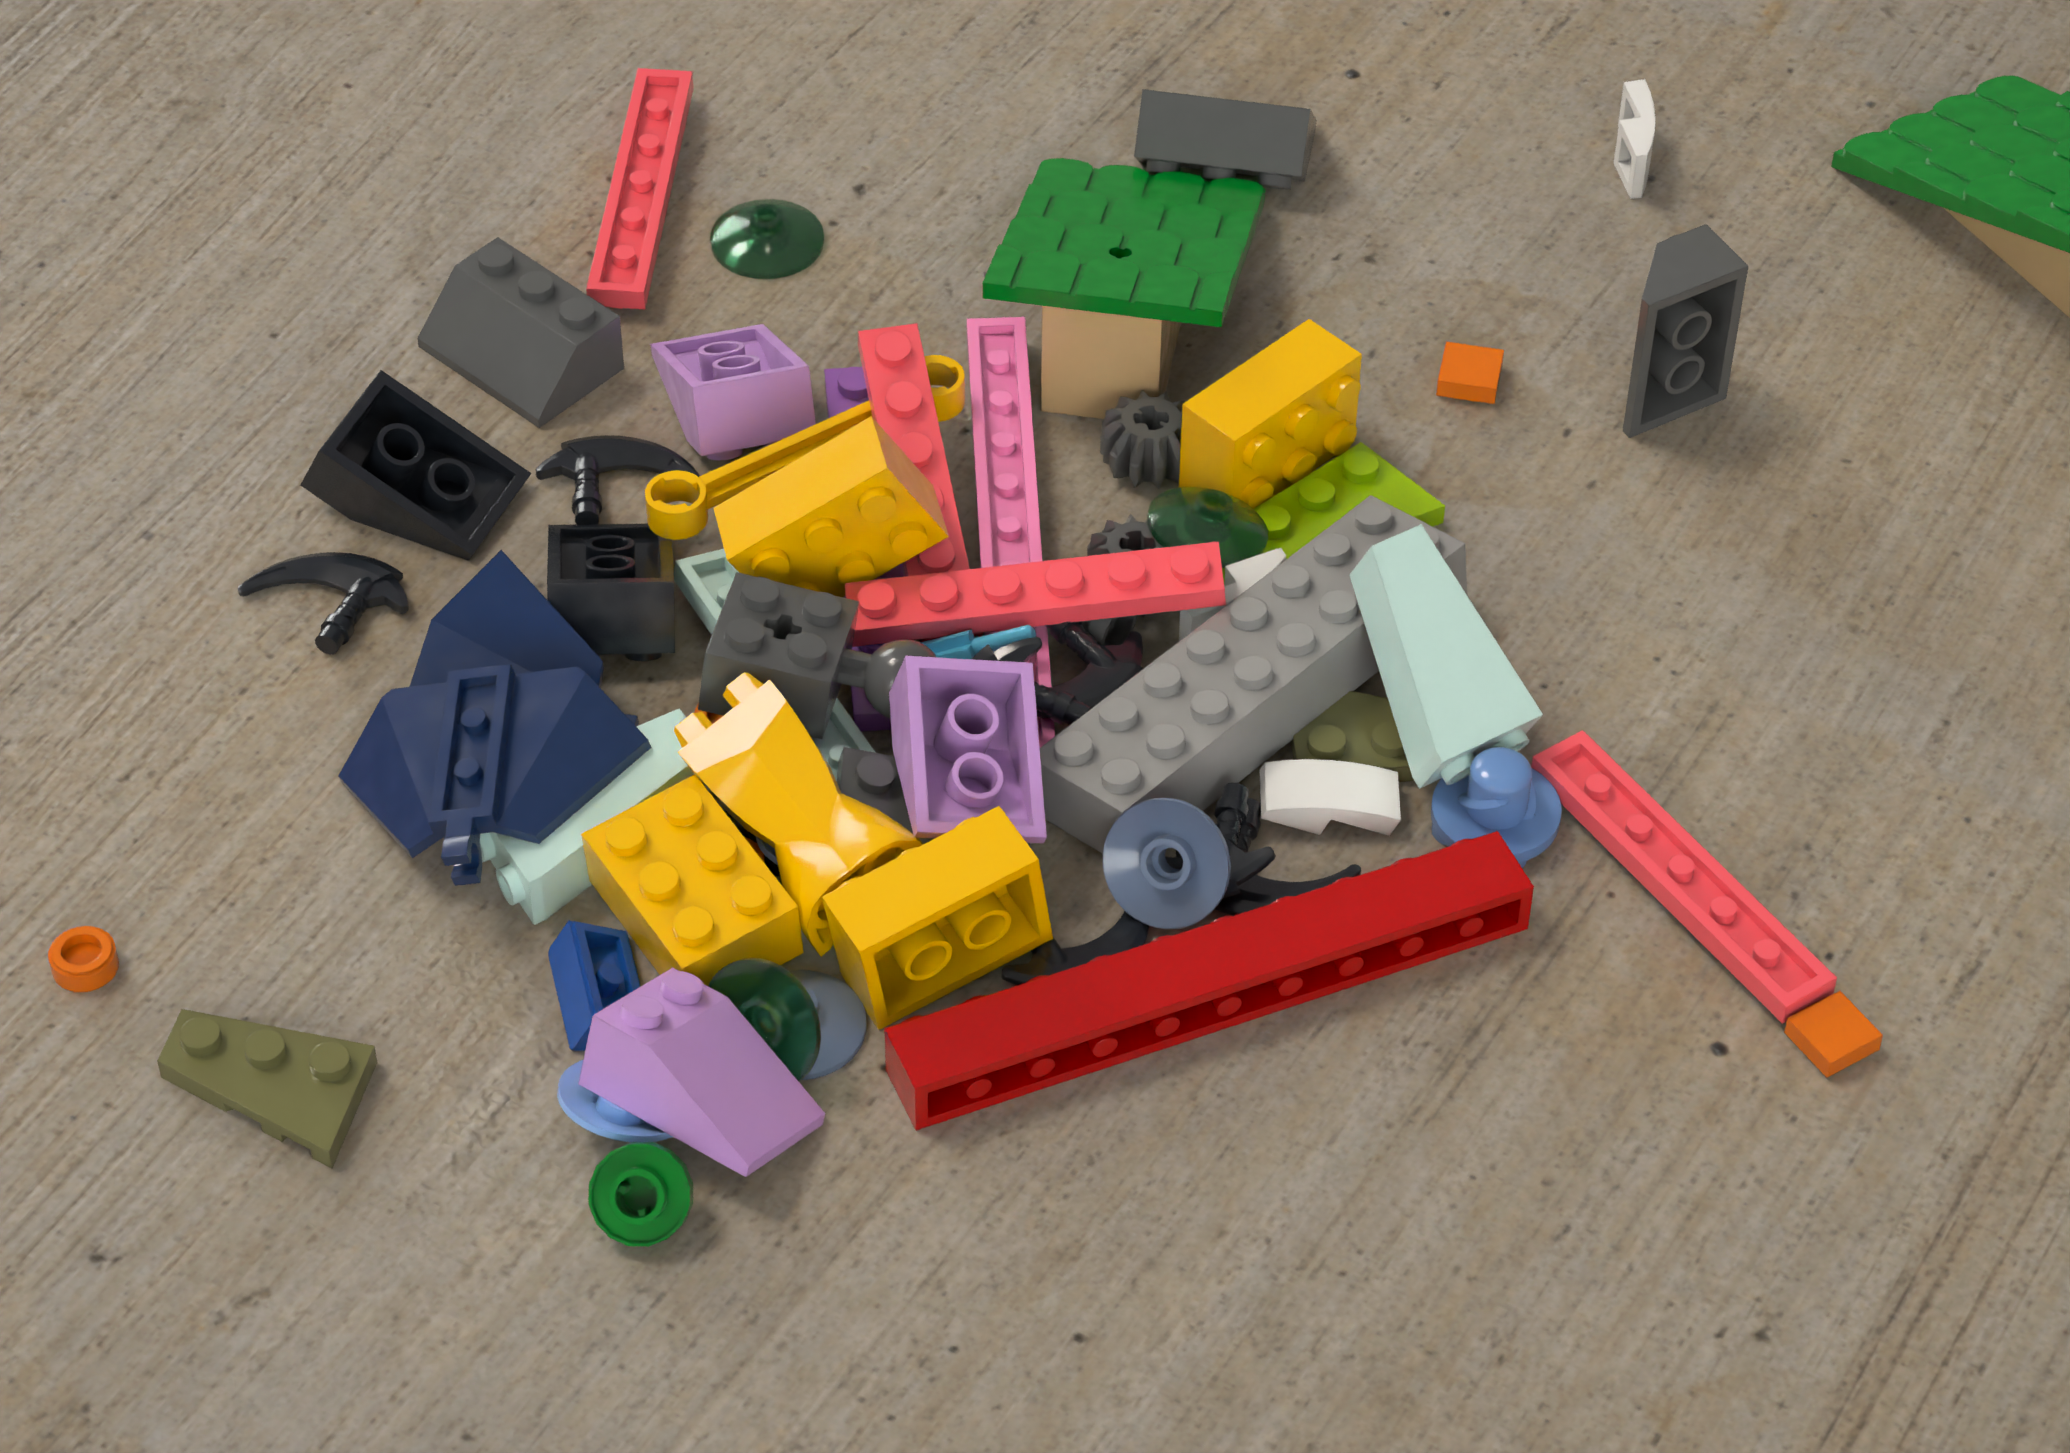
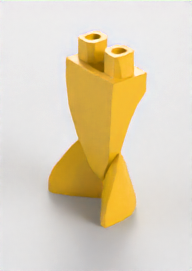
M744 672L726 686L723 697L732 708L727 714L712 724L703 712L692 713L675 726L674 732L682 747L678 754L722 808L747 831L775 848L782 886L798 905L801 930L817 953L823 956L833 946V940L822 896L836 890L845 881L861 877L896 859L905 850L923 845V842L916 838L907 828L880 810L842 794L828 762L794 710L771 680L763 684L751 674Z

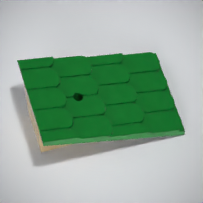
M2013 75L1992 78L1979 84L1975 92L1968 95H1956L1937 102L1931 111L1903 116L1893 121L1889 129L1856 136L1844 145V148L1834 152L1832 168L1943 207L2070 318V91L2060 95Z
M1052 158L1043 160L1038 167L1032 184L1028 185L1016 217L1011 220L1002 244H998L983 280V299L1042 306L1041 411L1104 419L1106 410L1117 407L1120 397L1136 400L1142 390L1149 397H1159L1166 392L1181 322L1222 327L1265 204L1266 188H1263L1259 183L1239 178H1219L1209 182L1198 175L1186 172L1169 171L1149 175L1144 169L1127 165H1107L1098 169L1093 168L1087 162L1075 159Z

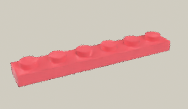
M637 69L586 287L587 295L605 307L644 310L646 308L694 89L692 71Z
M918 324L858 331V349L872 417L933 485L949 535L946 539L903 563L905 576L970 569ZM973 633L974 637H981L984 633ZM935 638L919 639L918 641L924 642Z
M1219 541L845 583L846 598L859 601L853 647L883 644L900 639L919 640L937 638L971 629L973 633L1008 630L1028 624L1036 627L1063 622L1072 623L1226 605Z
M1583 730L1532 757L1531 768L1541 773L1553 785L1559 795L1561 805L1782 1024L1787 1021L1788 1017L1834 994L1837 977Z

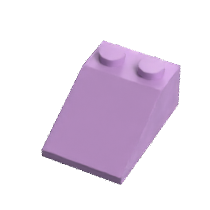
M764 324L650 344L652 357L686 440L701 456H707L711 460L736 458L742 454V449L760 445L766 447L816 424L809 366Z
M905 656L890 689L889 701L893 754L913 835L916 838L935 839L954 829L962 821L971 817H978L1000 806L1027 843L1044 844L1047 834L1033 663Z
M672 967L597 1012L592 1017L578 1084L745 1177L823 1125L825 1112L727 996L703 984L697 976L691 973L679 971Z

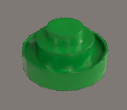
M632 1142L614 1149L596 1166L589 1182L588 1205L595 1223L609 1238L627 1246L649 1247L671 1237L686 1222L693 1205V1182L686 1164L672 1150L654 1142Z

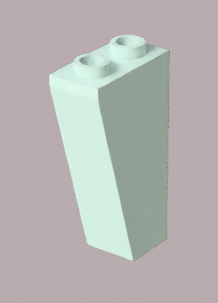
M1422 524L1372 545L1349 576L1408 765L1419 789L1443 778L1446 785L1462 780L1469 775L1473 759L1486 749L1505 747L1517 752L1520 751L1530 741L1526 733L1542 717L1543 713Z
M680 708L636 726L649 740L652 748L540 844L494 832L480 834L479 843L482 852V862L488 860L492 862L496 868L497 881L504 897L510 905L519 903L534 925L547 920L592 885L588 876L581 837L582 833L694 775L678 754L682 747L674 732V728L686 718Z

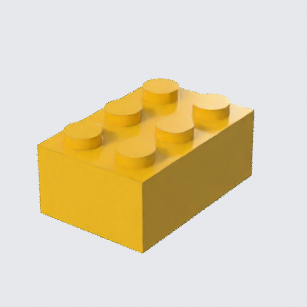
M1308 319L1183 403L1179 492L1227 526L1309 475L1333 456H1339L1347 451L1355 442L1357 435L1356 420L1358 396L1361 389L1360 371L1362 354L1311 319Z
M872 416L713 508L727 561L739 573L764 577L772 581L818 592H827L839 597L845 596V583L874 580L949 537L933 485Z
M695 774L581 834L589 881L659 975L673 967L679 971L697 976L703 984L723 995H727L804 953L798 905Z
M1000 806L978 817H971L962 821L949 832L919 847L905 850L896 859L861 877L849 879L836 890L822 896L841 976L848 986L854 990L878 1030L1053 939L1039 859Z

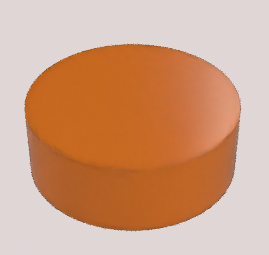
M80 926L69 929L52 942L48 951V959L54 980L59 986L72 992H89L103 987L114 978L119 968V958L112 936L98 927Z

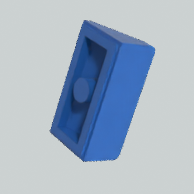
M568 920L550 946L548 957L569 1047L574 1051H585L593 1015L641 987L627 931Z

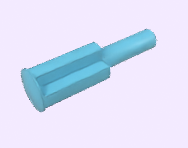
M1028 624L981 637H974L971 629L920 643L930 648L939 658L972 659L988 644L994 652L1012 642L1036 637L1034 628Z

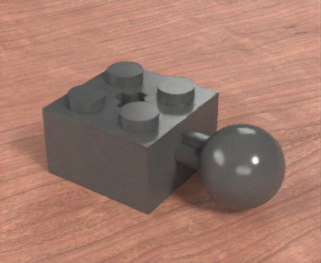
M736 572L705 651L698 710L723 716L727 714L732 708L723 697L726 686L746 672L763 684L771 680L787 700L811 737L823 739L841 684L863 688L872 707L881 715L891 719L889 692L905 656H937L926 645L908 639L888 642L879 647L873 654L852 650L859 601L835 596L827 592H818L772 581L764 577H755Z

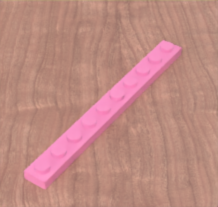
M1025 317L967 319V348L980 568L1043 561ZM1036 626L1033 628L1036 637H1039L1042 641V647L1027 662L1033 663L1034 681L1037 684L1039 683V685L1052 687L1047 626ZM1000 631L984 632V636ZM1037 717L1040 748L1055 737L1054 721L1051 718Z

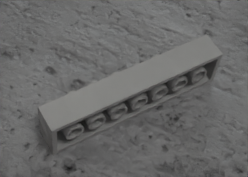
M1370 495L1040 748L1045 819L1103 854L1106 837L1114 822L1126 810L1140 802L1154 798H1173L1190 803L1202 811L1222 796L1223 788L1226 784L1239 783L1293 740V736L1349 691H1354L1379 671L1349 576L1370 547L1422 524L1467 594L1465 543Z

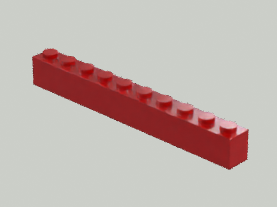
M1498 831L1474 839H1462L1440 850L1415 858H1403L1390 866L1356 877H1344L1331 885L1297 896H1285L1269 905L1235 916H1223L1210 924L1173 936H1161L1148 944L1114 955H1102L1086 964L1052 975L1036 976L1024 984L993 994L974 996L961 1004L934 1013L909 1017L899 1024L884 1028L886 1072L917 1131L1527 930L1534 886Z

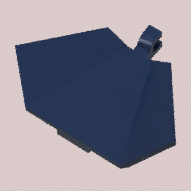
M502 550L431 619L409 686L447 682L449 671L511 664L515 674L578 666L601 688L604 671L601 658ZM625 714L635 726H638L639 721L636 715Z
M511 664L449 671L448 679L445 683L391 689L381 697L338 777L347 790L412 859L444 838L441 859L445 866L454 865L451 879L454 885L458 886L481 883L482 852L479 843L480 834L494 832L540 844L652 747L644 734L591 677L578 666L515 674Z

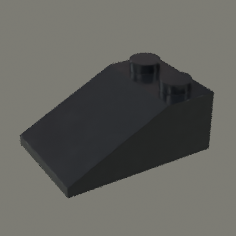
M380 370L320 448L300 486L352 521L469 561L528 480L531 473L390 375Z
M648 523L548 525L547 600L598 656L599 654H625V657L630 660L652 661L659 659L662 653H675L672 540L656 535L649 528Z

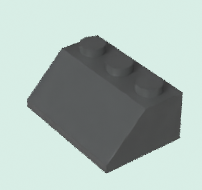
M1143 89L1134 157L1139 162L1147 163L1146 171L1152 174L1169 171L1180 172L1181 167L1202 169V178L1205 180L1213 181L1219 178H1236V174L1258 176V183L1263 187L1290 190L1292 180L1305 182L1317 120L1311 109Z
M1707 224L1682 234L1671 236L1656 245L1641 300L1623 424V432L1629 438L1722 401L1727 397L1748 265Z
M499 237L454 266L417 338L418 347L538 428L624 369L620 316Z

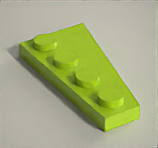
M1360 442L1200 543L1219 541L1223 580L1225 583V566L1278 548H1282L1287 555L1286 559H1288L1370 495L1432 527L1444 523L1445 505L1364 443Z

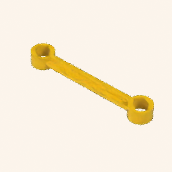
M942 355L924 356L930 385L942 386L937 388L931 387L938 422L947 421L957 416L964 408V370L952 358ZM869 400L699 477L693 473L680 470L668 471L657 475L647 484L645 489L649 528L656 535L671 540L687 539L697 535L707 525L708 509L723 503L871 417L872 412ZM673 501H685L692 504L690 506H687L686 503L679 505H670L666 503Z

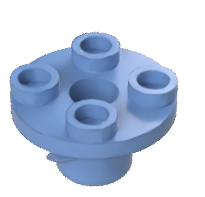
M1505 747L1489 748L1480 752L1473 759L1470 773L1467 777L1451 785H1446L1443 778H1441L1436 785L1431 804L1432 835L1436 841L1449 847L1462 839H1474L1498 831L1523 868L1527 860L1545 851L1556 838L1561 821L1562 808L1560 798L1553 785L1541 773L1531 768L1530 763L1521 753Z

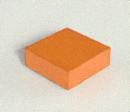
M1446 341L1437 382L1436 396L1495 404L1504 350Z
M1841 991L1788 1017L1784 1031L1826 1078L1879 1051L1883 1038L1881 1032Z

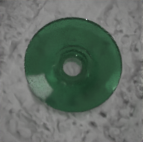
M760 199L739 204L723 213L712 227L710 244L714 257L727 270L753 279H777L796 274L809 267L821 254L824 245V232L819 219L803 206L785 200Z
M1190 486L1164 491L1153 499L1147 513L1149 531L1162 547L1219 541L1222 568L1263 554L1268 541L1267 526L1262 517L1251 506L1230 494L1215 489Z
M743 958L719 970L710 981L708 987L727 996L798 1081L802 1080L813 1068L821 1043L818 1013L802 983L781 965L762 958Z

